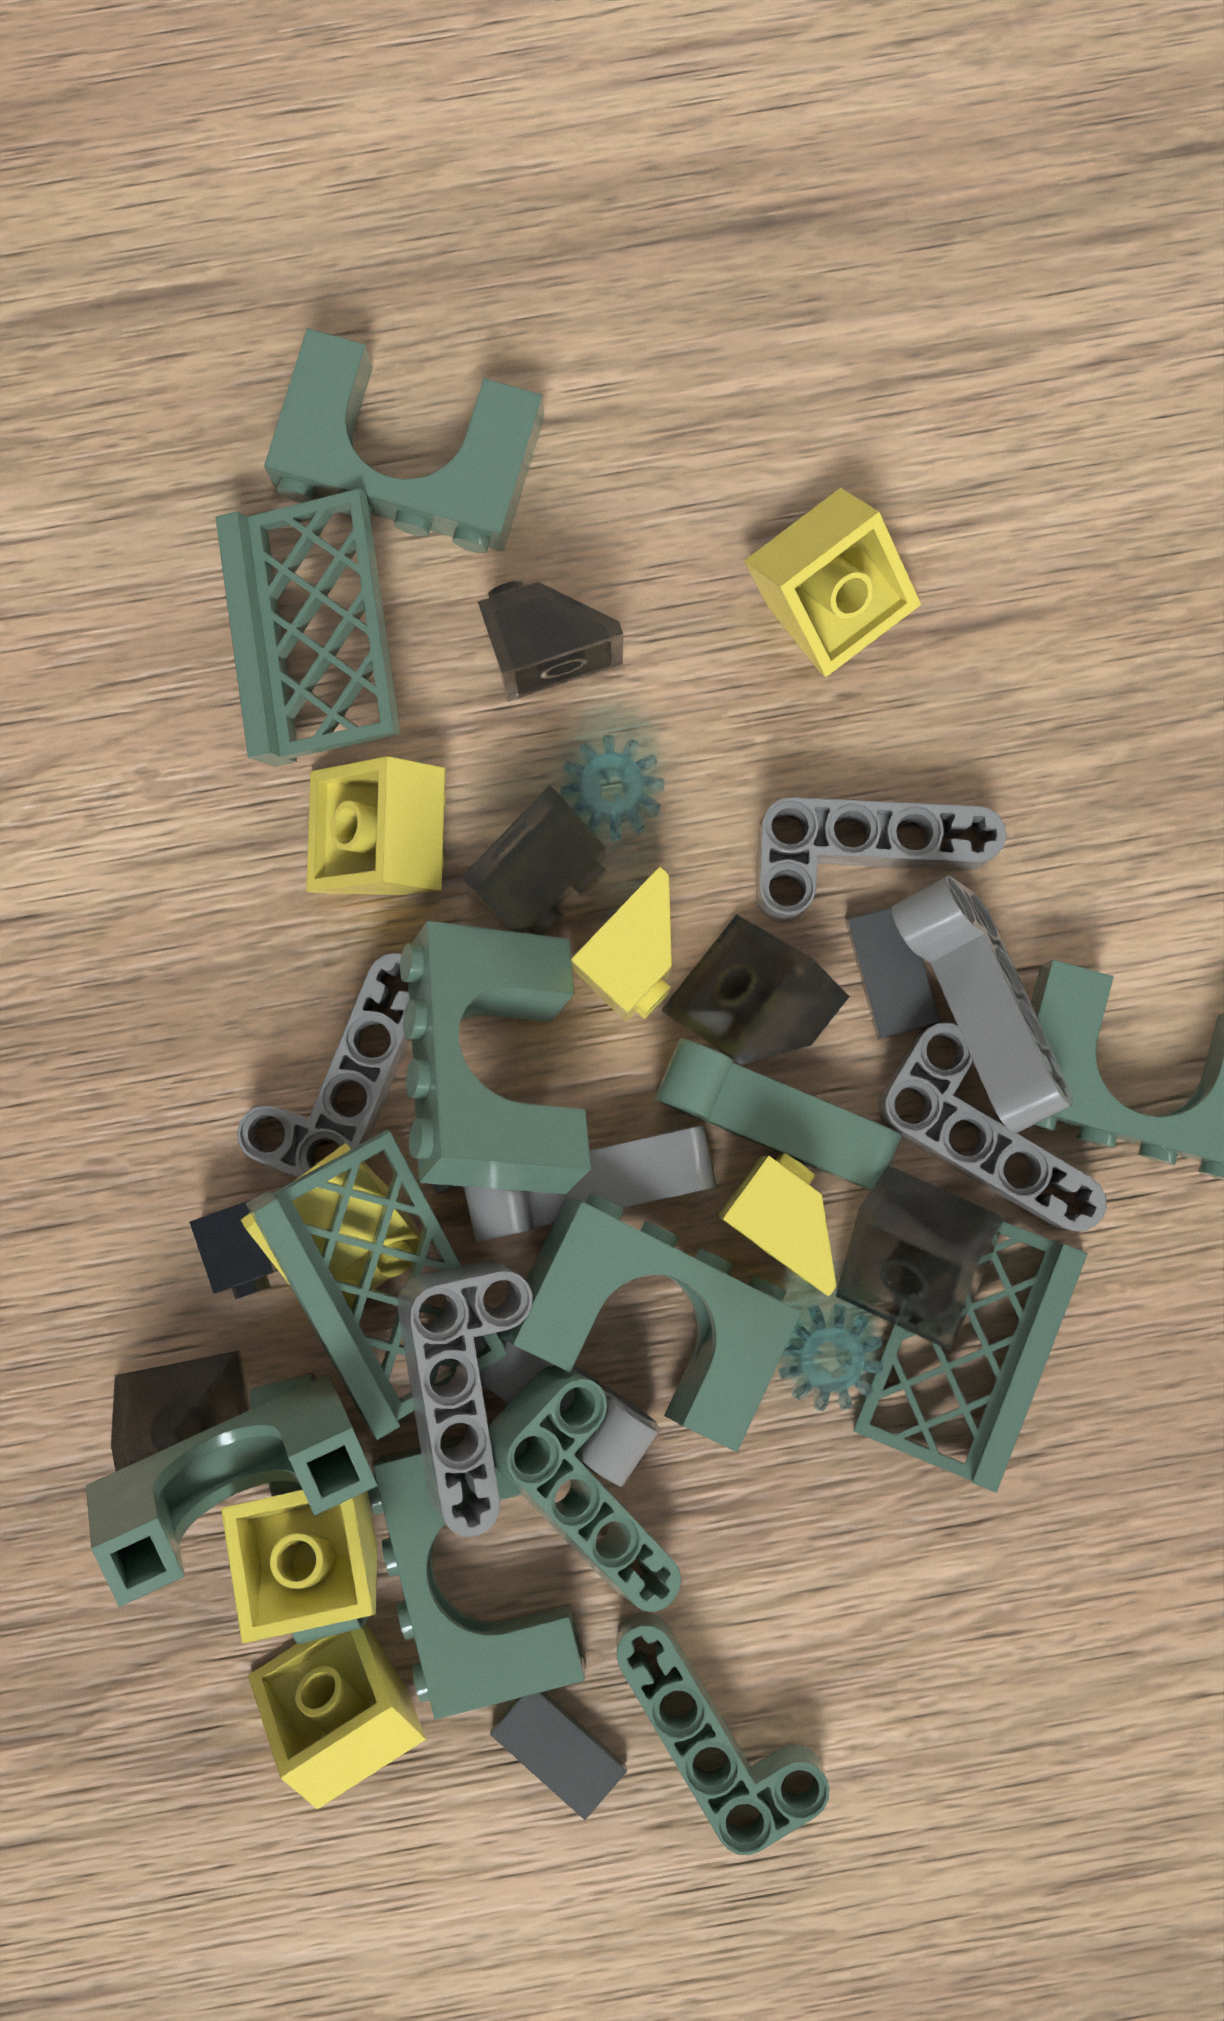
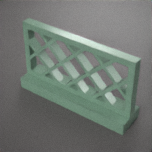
M359 488L248 517L238 511L216 516L248 758L277 767L297 762V757L401 735L367 493ZM351 510L353 530L340 550H338L319 535L333 514ZM311 520L307 527L300 523ZM291 525L303 534L285 562L281 563L271 555L268 530ZM314 543H317L335 556L316 587L295 573ZM356 552L358 564L352 560V557ZM273 566L279 570L275 577ZM346 566L360 574L362 588L349 610H346L327 596ZM290 580H293L311 593L292 623L279 614L278 599ZM322 603H325L343 616V619L324 647L304 633ZM364 612L366 616V623L360 620ZM281 626L287 630L284 636H282ZM355 626L368 635L370 651L357 671L336 656ZM299 639L319 653L301 683L288 675L286 658ZM331 663L352 678L333 707L312 693ZM372 673H374L375 684L368 680ZM364 686L377 696L380 722L358 727L344 715ZM290 687L295 690L292 697L290 694ZM306 700H309L328 715L313 737L297 740L294 718ZM339 723L347 728L346 730L334 732Z
M385 1130L273 1193L267 1191L245 1203L362 1419L377 1440L400 1427L397 1420L414 1411L412 1393L409 1392L403 1397L398 1398L389 1381L396 1355H405L404 1345L400 1344L402 1333L398 1313L389 1341L364 1335L359 1326L366 1298L398 1306V1296L370 1289L380 1253L413 1262L407 1282L411 1278L421 1275L424 1265L441 1270L461 1266L390 1131ZM384 1151L394 1170L387 1196L382 1197L354 1189L353 1185L360 1163ZM347 1171L343 1185L328 1181ZM401 1185L411 1204L396 1201ZM316 1187L340 1193L329 1230L304 1223L292 1201ZM350 1196L383 1205L373 1242L339 1233ZM394 1209L412 1213L419 1217L424 1228L416 1253L383 1245ZM310 1234L326 1238L321 1254ZM336 1241L370 1250L359 1286L333 1278L328 1267ZM431 1242L441 1260L427 1257ZM341 1291L356 1294L352 1310ZM422 1303L419 1311L441 1317L445 1309ZM497 1333L481 1336L487 1347L476 1353L479 1372L508 1356ZM371 1347L386 1350L382 1365H380ZM444 1359L438 1362L430 1373V1385L441 1386L448 1383L456 1372V1360ZM440 1365L451 1367L437 1376Z
M943 1198L855 1425L854 1432L964 1477L978 1486L997 1493L1088 1253L1066 1244H1060ZM952 1215L975 1224L987 1249L952 1263L942 1241L950 1216ZM986 1229L1010 1239L993 1246ZM1019 1242L1044 1251L1045 1254L1036 1277L1011 1286L996 1252ZM939 1249L946 1266L929 1273L936 1252ZM990 1255L1005 1290L970 1304L956 1269ZM950 1273L964 1307L930 1321L919 1298L924 1283ZM1032 1286L1022 1311L1015 1293ZM1008 1296L1019 1319L1014 1335L989 1345L973 1310ZM916 1307L923 1325L906 1331ZM967 1313L983 1348L948 1362L933 1327ZM927 1331L941 1366L907 1379L897 1357L900 1345L903 1340ZM1009 1345L1001 1369H999L992 1352ZM986 1355L996 1376L991 1394L966 1404L951 1369ZM892 1366H894L901 1383L884 1389ZM945 1372L960 1407L925 1421L911 1386ZM903 1389L919 1423L896 1434L870 1424L879 1400ZM987 1404L977 1429L970 1411ZM963 1414L974 1437L965 1463L940 1453L929 1428ZM922 1431L929 1448L906 1439V1437Z

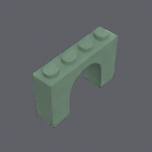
M307 328L264 464L273 485L278 487L277 492L290 500L303 503L311 501L313 498L319 499L360 488L367 493L370 518L373 514L394 520L395 527L415 536L427 537L430 531L453 537L452 542L455 545L471 552L486 553L488 547L504 552L545 417L543 395L483 378L466 437L455 457L443 468L424 477L414 479L389 477L365 464L356 454L353 447L355 424L373 369L366 345ZM351 510L341 512L351 517Z
M426 921L412 944L407 943L405 945L400 961L401 979L404 982H408L409 1002L406 1005L403 1017V1033L406 1039H411L412 1060L407 1070L406 1091L410 1098H415L416 1115L410 1130L409 1149L412 1158L418 1159L419 1183L567 1194L591 1170L585 1109L519 1103L493 1093L473 1075L467 1066L459 1044V1025L461 1021L476 1016H498L552 1022L574 995L569 939Z
M1054 959L1041 965L1031 1004L1070 1088L1073 1105L1032 1127L1054 1131L1056 1122L1080 1128L1078 1139L1109 1148H1115L1117 1139L1140 1145L1138 1152L1140 1157L1175 1165L1177 1156L1200 1162L1199 1173L1224 1180V1013L1219 1014L1217 1017L1204 1071L1193 1095L1181 1107L1171 1113L1160 1117L1143 1115L1121 1104L1109 1092L1097 1066L1096 1045L1114 976Z
M589 1194L585 1203L565 1198L526 1279L532 1292L530 1312L520 1325L501 1331L499 1337L516 1347L571 1372L593 1323L608 1297L620 1286L633 1279L648 1275H665L684 1291L691 1302L696 1317L697 1335L692 1356L664 1416L687 1429L738 1452L802 1312L782 1302L787 1293L784 1289L756 1276H752L747 1285L729 1276L733 1267L732 1263L703 1249L698 1250L695 1258L676 1249L675 1246L679 1237L646 1221L641 1230L620 1221L624 1209L601 1197Z
M329 1374L86 1485L91 1549L119 1607L185 1577L180 1552V1542L183 1535L201 1515L237 1493L271 1482H296L301 1485L315 1516L377 1487V1483Z
M465 1436L440 1442V1447L453 1448L459 1445ZM529 1437L518 1444L515 1449L514 1461L521 1459L529 1450ZM418 1447L380 1457L373 1465L374 1479L377 1487L368 1490V1495L374 1514L384 1513L390 1537L382 1539L384 1561L390 1577L400 1576L405 1600L397 1602L398 1618L405 1640L415 1638L420 1662L412 1666L414 1684L420 1702L430 1701L434 1720L585 1681L586 1664L570 1604L505 1621H484L462 1613L446 1599L436 1582L432 1564L434 1541L445 1523L432 1507L428 1496L421 1448ZM495 1468L500 1500L521 1495ZM453 1473L461 1482L463 1499L461 1503L455 1505L457 1509L466 1506V1495L473 1493V1491L463 1481L460 1473Z

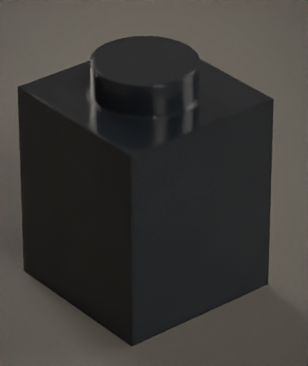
M251 1200L189 1222L213 1293L231 1288L235 1300L270 1288L271 1284L267 1275L278 1272V1269L249 1234L241 1221L250 1213L245 1203Z

